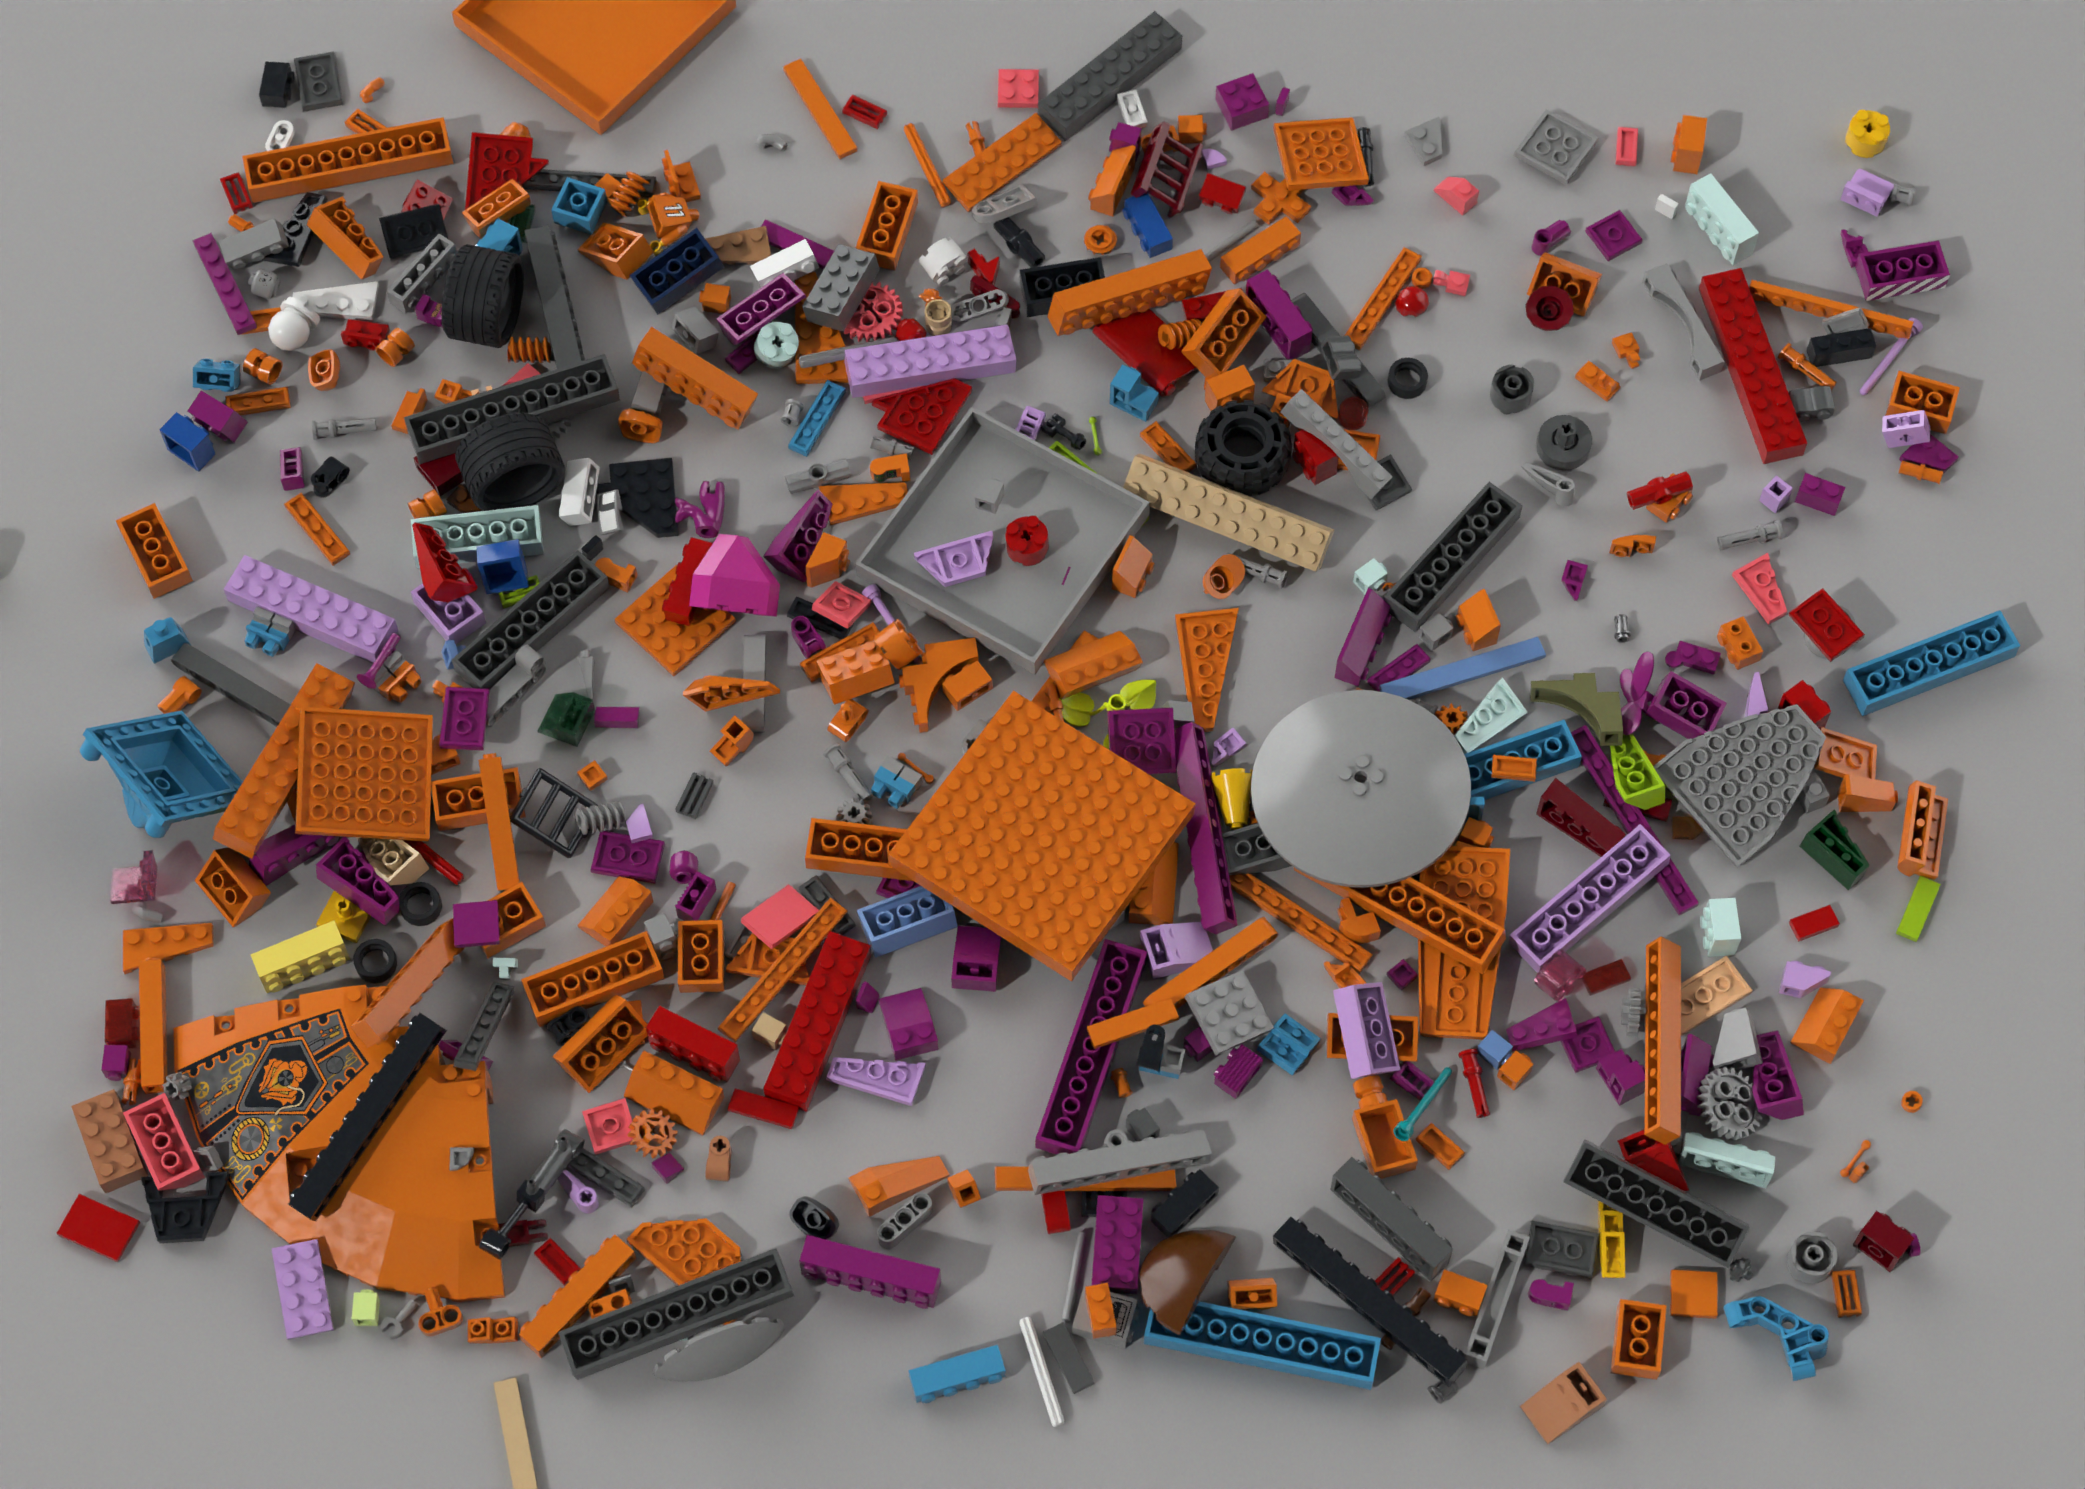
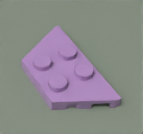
M988 531L914 553V558L944 587L986 576L993 542V532Z

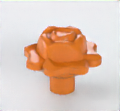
M933 288L924 289V292L918 296L926 302V305L932 300L943 299V297L939 296L938 290Z

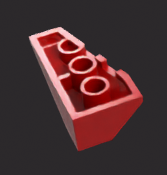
M414 522L412 527L422 582L429 598L434 601L450 602L476 591L478 587L467 568L462 569L457 563L458 557L445 549L446 543L434 528Z

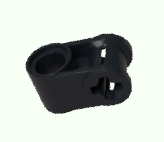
M333 456L328 457L323 465L311 476L315 495L322 498L329 496L348 477L350 468Z
M576 1006L563 1015L551 1020L546 1028L556 1038V1044L563 1046L590 1020V1017L584 1007ZM579 1016L585 1017L582 1022H574Z
M1151 1025L1147 1028L1136 1066L1159 1070L1165 1040V1030L1162 1026ZM1153 1035H1158L1156 1041L1152 1040Z

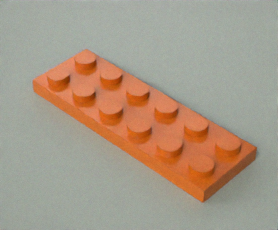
M1034 113L945 177L942 183L966 211L969 212L977 203L992 196L1061 146L1062 141L1037 113Z

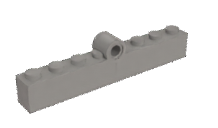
M1192 1129L1183 1134L1175 1135V1133H1170L1155 1139L1147 1137L1138 1142L1128 1141L1126 1134L1120 1130H1112L1106 1135L1103 1146L1098 1149H1081L1071 1154L1064 1152L1049 1158L1044 1156L1037 1157L1031 1161L1028 1173L1034 1194L1038 1195L1208 1164L1212 1153L1205 1130L1197 1131Z

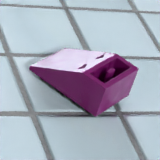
M958 925L951 976L952 988L996 992L1001 936L988 928Z

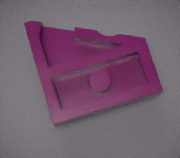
M1930 434V442L1911 445L1900 456L1899 460L1901 462L1902 460L1905 462L1907 460L1918 463L1920 466L1925 464V467L1943 471L1944 474L1958 460L1959 456Z

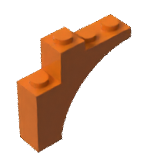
M975 637L924 644L925 652L921 653L922 664L902 667V675H898L900 688H904L905 695H910L911 706H916L913 719L914 725H919L920 733L928 732L929 709L944 680L952 674L959 673L965 665L973 664L977 660L979 662Z

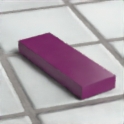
M760 330L725 357V362L738 374L758 360L754 353V344Z
M1416 644L1369 677L1367 683L1375 691L1380 692L1379 686L1381 684L1413 675L1427 665L1431 658Z

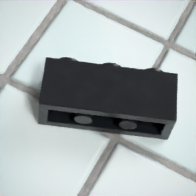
M1871 328L1812 337L1806 351L1810 363L1816 367L1870 359L1874 354L1876 343Z
M1201 1169L1195 1174L1191 1172L1183 1181L1184 1184L1179 1189L1175 1187L1168 1194V1199L1163 1204L1159 1202L1151 1211V1222L1167 1238L1183 1229L1219 1193V1187Z

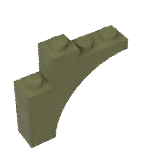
M1573 673V680L1531 681V702L1555 704L1578 714L1593 728L1598 736L1600 746L1622 745L1623 725L1619 692H1597L1595 673Z

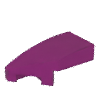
M1355 185L1334 187L1331 192L1345 206L1371 205L1374 201L1363 188L1359 190Z
M1843 229L1841 230L1842 243L1852 268L1856 265L1859 253L1869 251L1866 245L1863 244L1864 237H1854L1847 234L1848 231Z
M1567 560L1561 581L1573 600L1578 601L1588 565Z

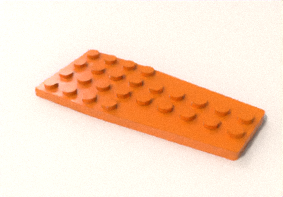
M1451 846L1441 858L1420 872L1419 882L1505 928L1510 849ZM1418 939L1419 1030L1423 1037L1483 1040L1488 1035L1501 947L1484 974H1481Z

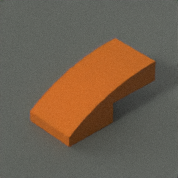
M442 379L434 397L448 404L470 397L472 393L463 389L461 384Z

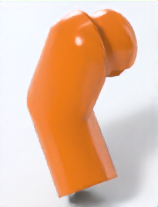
M381 77L374 79L361 90L360 97H362L364 103L371 102L373 100L371 94L384 86L385 82Z

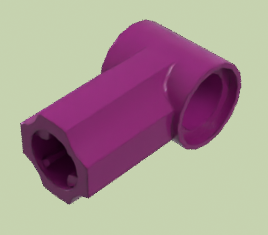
M1559 219L1546 229L1537 230L1531 246L1533 253L1540 256L1545 252L1548 253L1551 247L1571 234L1568 223L1565 220Z

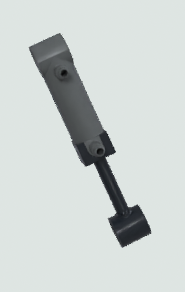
M567 1129L561 1131L551 1151L530 1179H525L517 1190V1202L519 1203L517 1208L499 1231L490 1228L485 1233L479 1244L480 1249L497 1259L503 1258L511 1244V1239L507 1237L509 1232L527 1208L535 1213L544 1203L545 1195L570 1161L577 1158L585 1144L584 1139Z

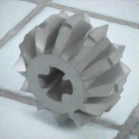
M852 798L851 803L844 800L843 807L838 806L837 812L839 814L836 815V821L872 825L870 819L873 818V813L870 811L869 804L864 805L862 799L856 803L855 799Z

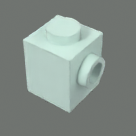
M1373 558L1354 572L1353 582L1364 594H1366L1368 588L1373 591H1379L1386 584L1387 569L1382 563H1378Z

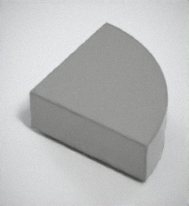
M450 1147L449 1170L456 1171L465 1167L473 1157L474 1148Z

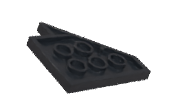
M672 458L609 464L610 482L597 484L596 493L601 494L616 489L619 490L622 505L621 511L657 538L679 536L678 523L675 521L677 509L675 504Z

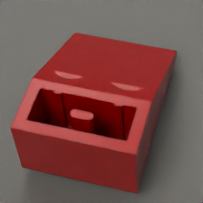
M1645 1129L1617 1140L1626 1161L1686 1192L1689 1191L1671 1142L1664 1145L1646 1136Z

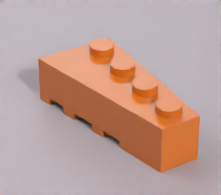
M341 196L315 207L307 222V226L361 280L376 274L384 256L371 237L365 235L363 225L358 224L354 219L355 214L352 209L346 207L344 197Z

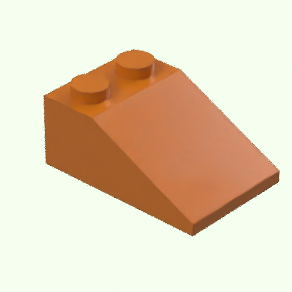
M605 222L577 249L579 253L612 275L626 280L653 253L643 234Z

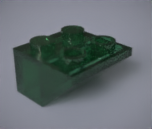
M574 692L555 694L538 729V733L578 747L595 712L593 699Z

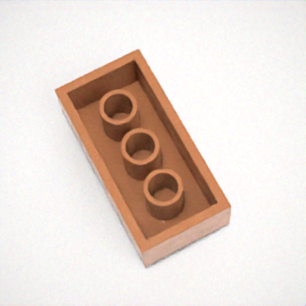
M115 1089L71 1106L99 1185L105 1194L141 1180V1177L148 1176L135 1138L123 1114L125 1111Z

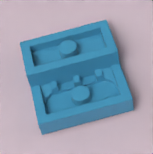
M1284 1014L1275 1023L1274 1029L1258 1045L1257 1051L1293 1076L1318 1045L1321 1038L1287 1014Z

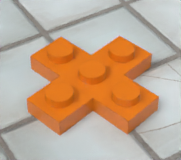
M1264 172L1251 184V189L1264 198L1254 208L1253 213L1268 225L1281 212L1296 223H1299L1311 211V206L1298 197L1305 189L1288 191L1285 179L1279 183Z

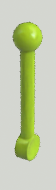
M1090 417L1089 423L1092 426L1095 444L1093 451L1098 456L1102 454V450L1099 447L1095 425L1097 419Z

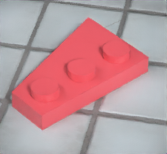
M1768 553L1732 573V577L1768 625L1786 615L1787 609L1781 591L1777 586L1776 575L1771 567Z

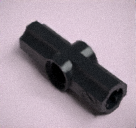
M1010 217L996 221L993 224V228L1006 241L1009 250L1015 255L1018 254L1030 268L1039 267L1045 260V255L1033 243L1030 234L1024 228L1020 229Z

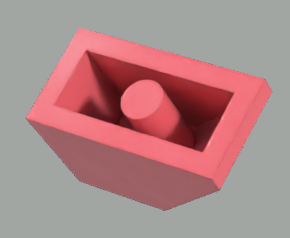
M1447 177L1433 190L1462 216L1477 204L1479 195L1477 188L1465 178Z

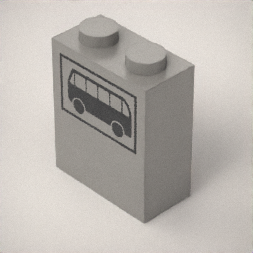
M1084 1285L1072 1326V1334L1125 1349L1127 1342L1131 1343L1135 1331V1329H1131L1133 1320L1138 1321L1141 1308L1137 1307L1138 1299L1110 1292L1116 1322V1335L1093 1339L1085 1299V1287L1087 1285Z

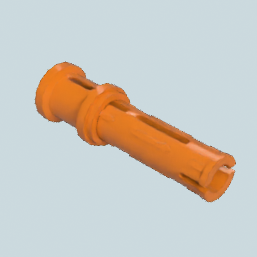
M1786 344L1778 355L1779 359H1784L1792 365L1791 368L1793 370H1800L1820 386H1830L1831 390L1835 387L1836 381L1806 360V355L1804 353L1800 354L1791 347L1792 344Z

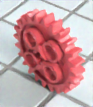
M872 282L861 301L862 303L857 308L858 312L854 313L844 330L845 335L850 333V339L857 336L858 342L863 338L866 339V342H869L870 338H873V340H878L877 337L884 339L886 333L892 335V329L896 330L897 323L901 322V316H903L902 302H900L899 295H895V290L889 291L888 285L882 288L881 282L874 286Z

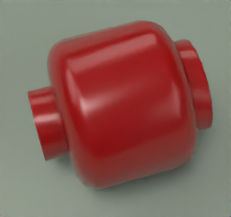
M913 318L903 319L896 327V337L899 341L924 338L927 334L925 328Z

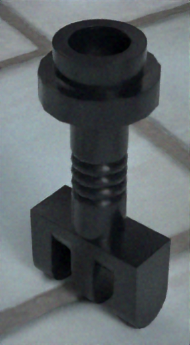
M1056 413L1052 415V419L1046 422L1047 425L1044 424L1041 427V430L1052 438L1056 433L1064 436L1071 441L1073 449L1081 450L1086 444L1085 436L1081 433L1075 435L1063 427L1066 424L1065 419Z

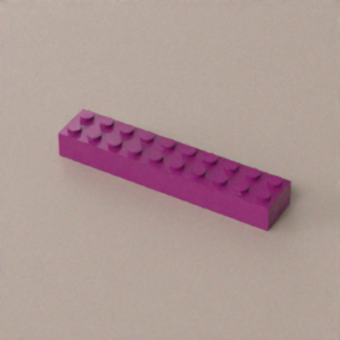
M1108 939L1104 940L1035 1139V1148L1056 1155L1064 1152L1067 1154L1076 1153L1083 1149L1119 1041L1094 1049L1087 1026L1130 1012L1147 962V951Z

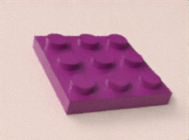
M1173 708L1107 711L1110 751L1147 774L1176 773Z

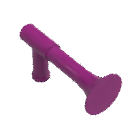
M392 633L371 668L365 674L357 675V679L364 686L371 689L376 688L375 676L387 657L396 650V645L401 639L398 634Z

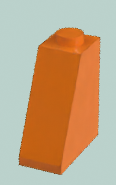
M1845 775L1837 792L1839 812L1892 811L1895 803H1898V792L1894 790L1893 782L1855 775Z

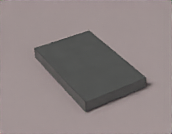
M334 51L294 58L303 112L343 105Z
M1531 1221L1530 1239L1527 1244L1524 1266L1592 1279L1599 1240L1598 1233Z

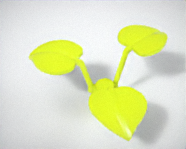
M1137 680L1130 682L1122 687L1120 694L1112 695L1108 703L1104 702L1095 711H1093L1094 701L1085 693H1077L1062 699L1063 719L1073 726L1082 727L1089 724L1091 716L1097 715L1105 708L1107 711L1124 710L1127 707H1130L1131 710L1152 709L1156 700V681ZM1109 734L1106 735L1103 741V746L1109 749Z

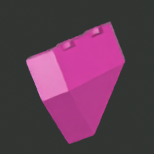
M719 534L693 573L689 606L777 617L780 584L748 537Z

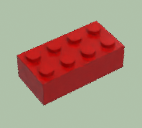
M658 1006L646 1026L649 1044L653 1049L669 1053L670 1057L676 1061L681 1062L683 1060L689 1063V1066L700 1072L703 1070L709 1073V1076L716 1081L723 1080L728 1082L740 1062L738 1044L661 1006Z

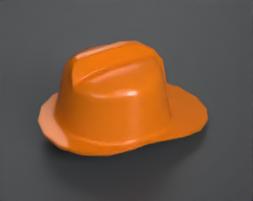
M1232 554L1223 555L1218 558L1203 576L1202 583L1205 589L1203 592L1217 599H1225L1231 595L1244 579L1245 568L1241 559Z

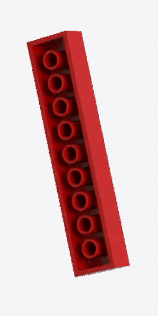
M1742 268L1702 276L1699 292L1763 464L1803 456L1807 441Z

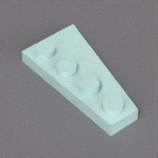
M1502 677L1454 736L1461 746L1463 753H1469L1524 716L1527 710Z

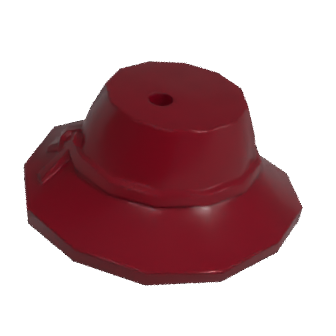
M1541 286L1531 293L1525 304L1526 316L1531 324L1544 331H1555L1569 324L1574 313L1573 300L1565 290L1556 286Z

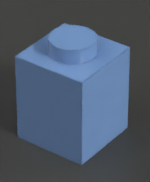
M1491 1030L1478 1045L1477 1050L1478 1055L1497 1070L1509 1059L1513 1046L1495 1031Z

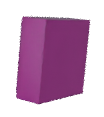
M1283 87L1276 101L1275 113L1277 115L1283 116L1290 95V89Z
M1404 959L1386 974L1401 991L1418 978V974Z

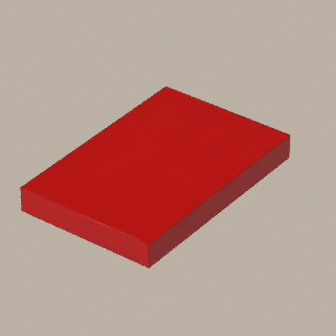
M1823 588L1789 612V616L1830 662L1865 636Z
M78 1194L58 1229L57 1235L118 1262L138 1228L140 1221Z

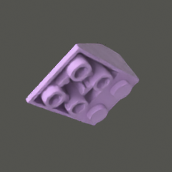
M1201 922L1162 924L1140 931V942L1143 950L1147 951V963L1153 980L1183 972L1213 951L1207 931L1204 930Z

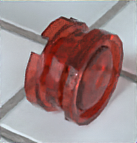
M1358 397L1346 398L1340 405V424L1348 430H1358L1364 427L1368 419L1369 408L1367 403Z

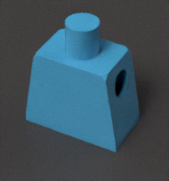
M172 617L157 620L152 626L144 630L145 648L154 664L176 654L184 643L191 645L181 626Z

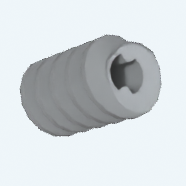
M617 801L614 804L607 803L606 805H593L590 808H576L575 817L582 834L586 835L588 828L591 833L596 832V827L599 832H603L604 825L608 831L612 830V824L615 829H620V822H624L625 811L621 802Z

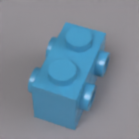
M201 359L193 366V387L232 392L240 385V364H234L233 361L225 360L220 363L213 362L212 359Z

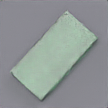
M535 205L528 206L522 213L516 214L511 218L510 224L519 228L522 243H527L525 230L532 227L536 210Z

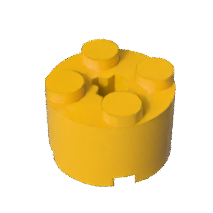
M1859 110L1851 119L1845 137L1846 145L1852 149L1851 152L1863 158H1871L1875 154H1880L1885 148L1890 133L1888 117L1871 110Z

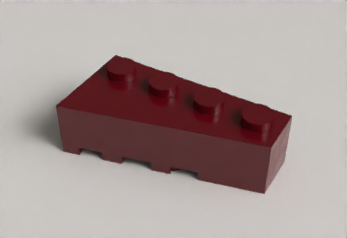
M1557 778L1552 781L1540 798L1536 815L1600 857L1626 836L1620 827L1611 823Z

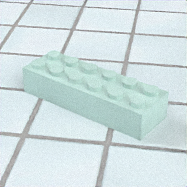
M538 505L411 519L413 557L417 568H420L412 527L414 522L432 526L446 543L445 549L458 557V564L477 562V546L519 539L523 556L544 554L541 516Z

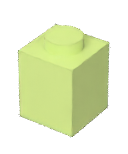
M364 1289L360 1292H354L352 1321L355 1326H378L380 1298L373 1290Z

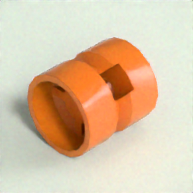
M395 328L387 336L388 340H383L375 348L380 358L392 367H395L403 359V355H407L415 347V343L410 336L400 328Z
M254 348L244 360L243 371L271 385L278 379L283 363L281 360L271 355L267 356V353Z
M434 489L425 493L423 499L416 498L408 503L414 519L443 516L447 513L443 501Z
M1367 1076L1353 1083L1356 1098L1360 1099L1358 1102L1360 1109L1388 1101L1386 1094L1382 1092L1384 1087L1380 1076Z

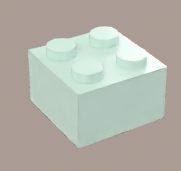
M1736 898L1709 899L1707 906L1703 908V916H1700V927L1705 930L1703 948L1707 949L1708 957L1732 956L1737 951L1741 941Z

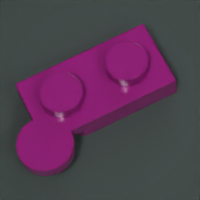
M1679 641L1677 650L1667 653L1665 663L1671 668H1677L1683 663L1686 667L1714 675L1721 653Z

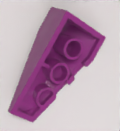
M1779 1031L1756 1035L1763 1062L1754 1066L1752 1095L1758 1112L1780 1120L1804 1115L1803 1099Z

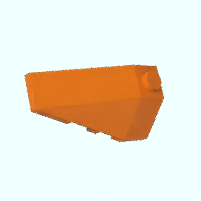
M940 1156L868 1167L848 1179L868 1216L871 1217L949 1177L950 1174Z

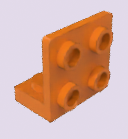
M664 150L665 158H662L663 172L666 182L668 181L670 195L684 198L686 203L701 199L690 161L673 166L668 150Z

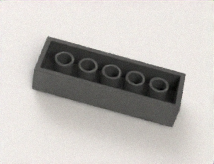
M1351 1157L1333 1174L1330 1190L1430 1282L1449 1264L1453 1251L1451 1243L1445 1237L1440 1238L1434 1232L1435 1229L1427 1221L1423 1222L1417 1217V1212L1411 1206H1405L1396 1192L1393 1190L1389 1191L1384 1186L1381 1178L1369 1173L1367 1166L1361 1160L1356 1161Z

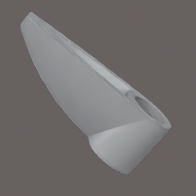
M1529 463L1522 465V468L1530 477L1555 495V501L1558 505L1566 507L1573 504L1575 484L1571 479Z

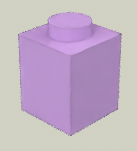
M1776 475L1763 489L1759 501L1776 514L1789 500L1793 488Z

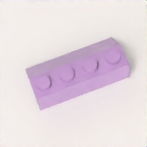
M1382 982L1357 984L1333 990L1351 1079L1399 1071L1400 1066Z

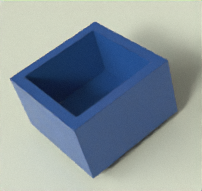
M176 412L159 429L167 450L198 472L215 455L213 443L209 438V432L202 426L197 427L186 415L182 416Z
M519 539L477 546V565L486 594L529 587L528 569Z

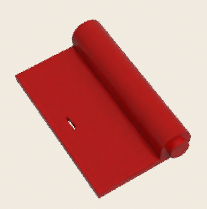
M1150 309L1145 312L1130 314L1125 318L1113 319L1105 324L1095 325L1092 331L1093 334L1129 367H1133L1141 373V378L1150 387L1154 388L1161 397L1170 396L1176 389L1175 384L1177 380L1197 369L1181 352L1184 348L1183 346L1170 350L1167 346L1164 347L1160 344L1158 331L1159 327L1165 323Z

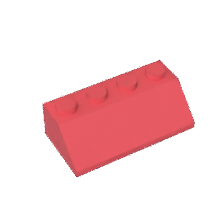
M165 1093L123 1112L159 1191L185 1188L205 1178L173 1106Z

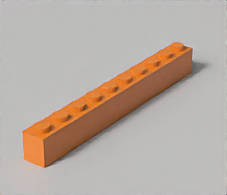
M1660 936L1646 945L1645 1135L1666 1145L1681 1136V946Z

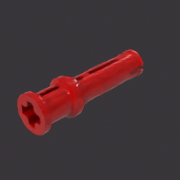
M1467 1049L1458 1053L1464 1067L1463 1076L1468 1078L1476 1118H1482L1481 1115L1487 1117L1490 1115L1480 1076L1483 1070L1482 1067H1479L1477 1059L1478 1050Z

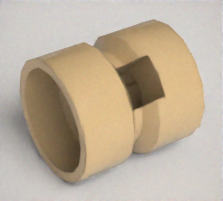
M935 299L930 301L925 307V328L932 336L948 334L952 328L951 307L946 301Z

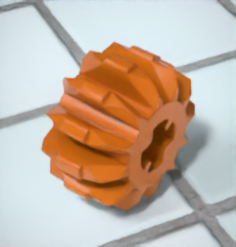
M1451 703L1449 708L1444 705L1441 706V711L1437 710L1435 716L1455 735L1468 719L1467 711L1461 712V705L1454 708V705Z

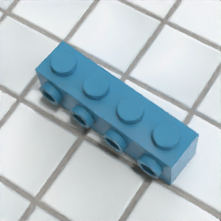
M998 1345L908 1370L917 1403L921 1401L922 1403H929L934 1401L935 1397L942 1395L950 1397L957 1394L959 1390L966 1388L967 1390H974L979 1388L980 1384L987 1382L995 1384L1006 1377V1370Z

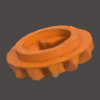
M1096 225L1085 233L1084 244L1087 250H1091L1093 254L1101 253L1103 256L1106 252L1111 253V250L1116 247V234L1108 226ZM1103 236L1104 242L1097 245V240Z

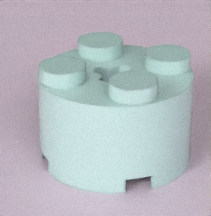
M768 323L761 328L754 344L755 356L769 368H783L791 362L798 349V336L793 327L788 323Z

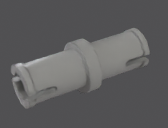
M875 435L870 446L871 449L886 452L889 456L907 453V459L911 460L914 452L913 446L897 443V440L892 439L890 441Z

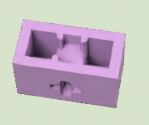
M1925 410L1883 416L1882 433L1888 448L1930 442V424Z

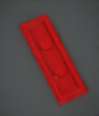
M735 1088L728 1111L793 1129L799 1106Z

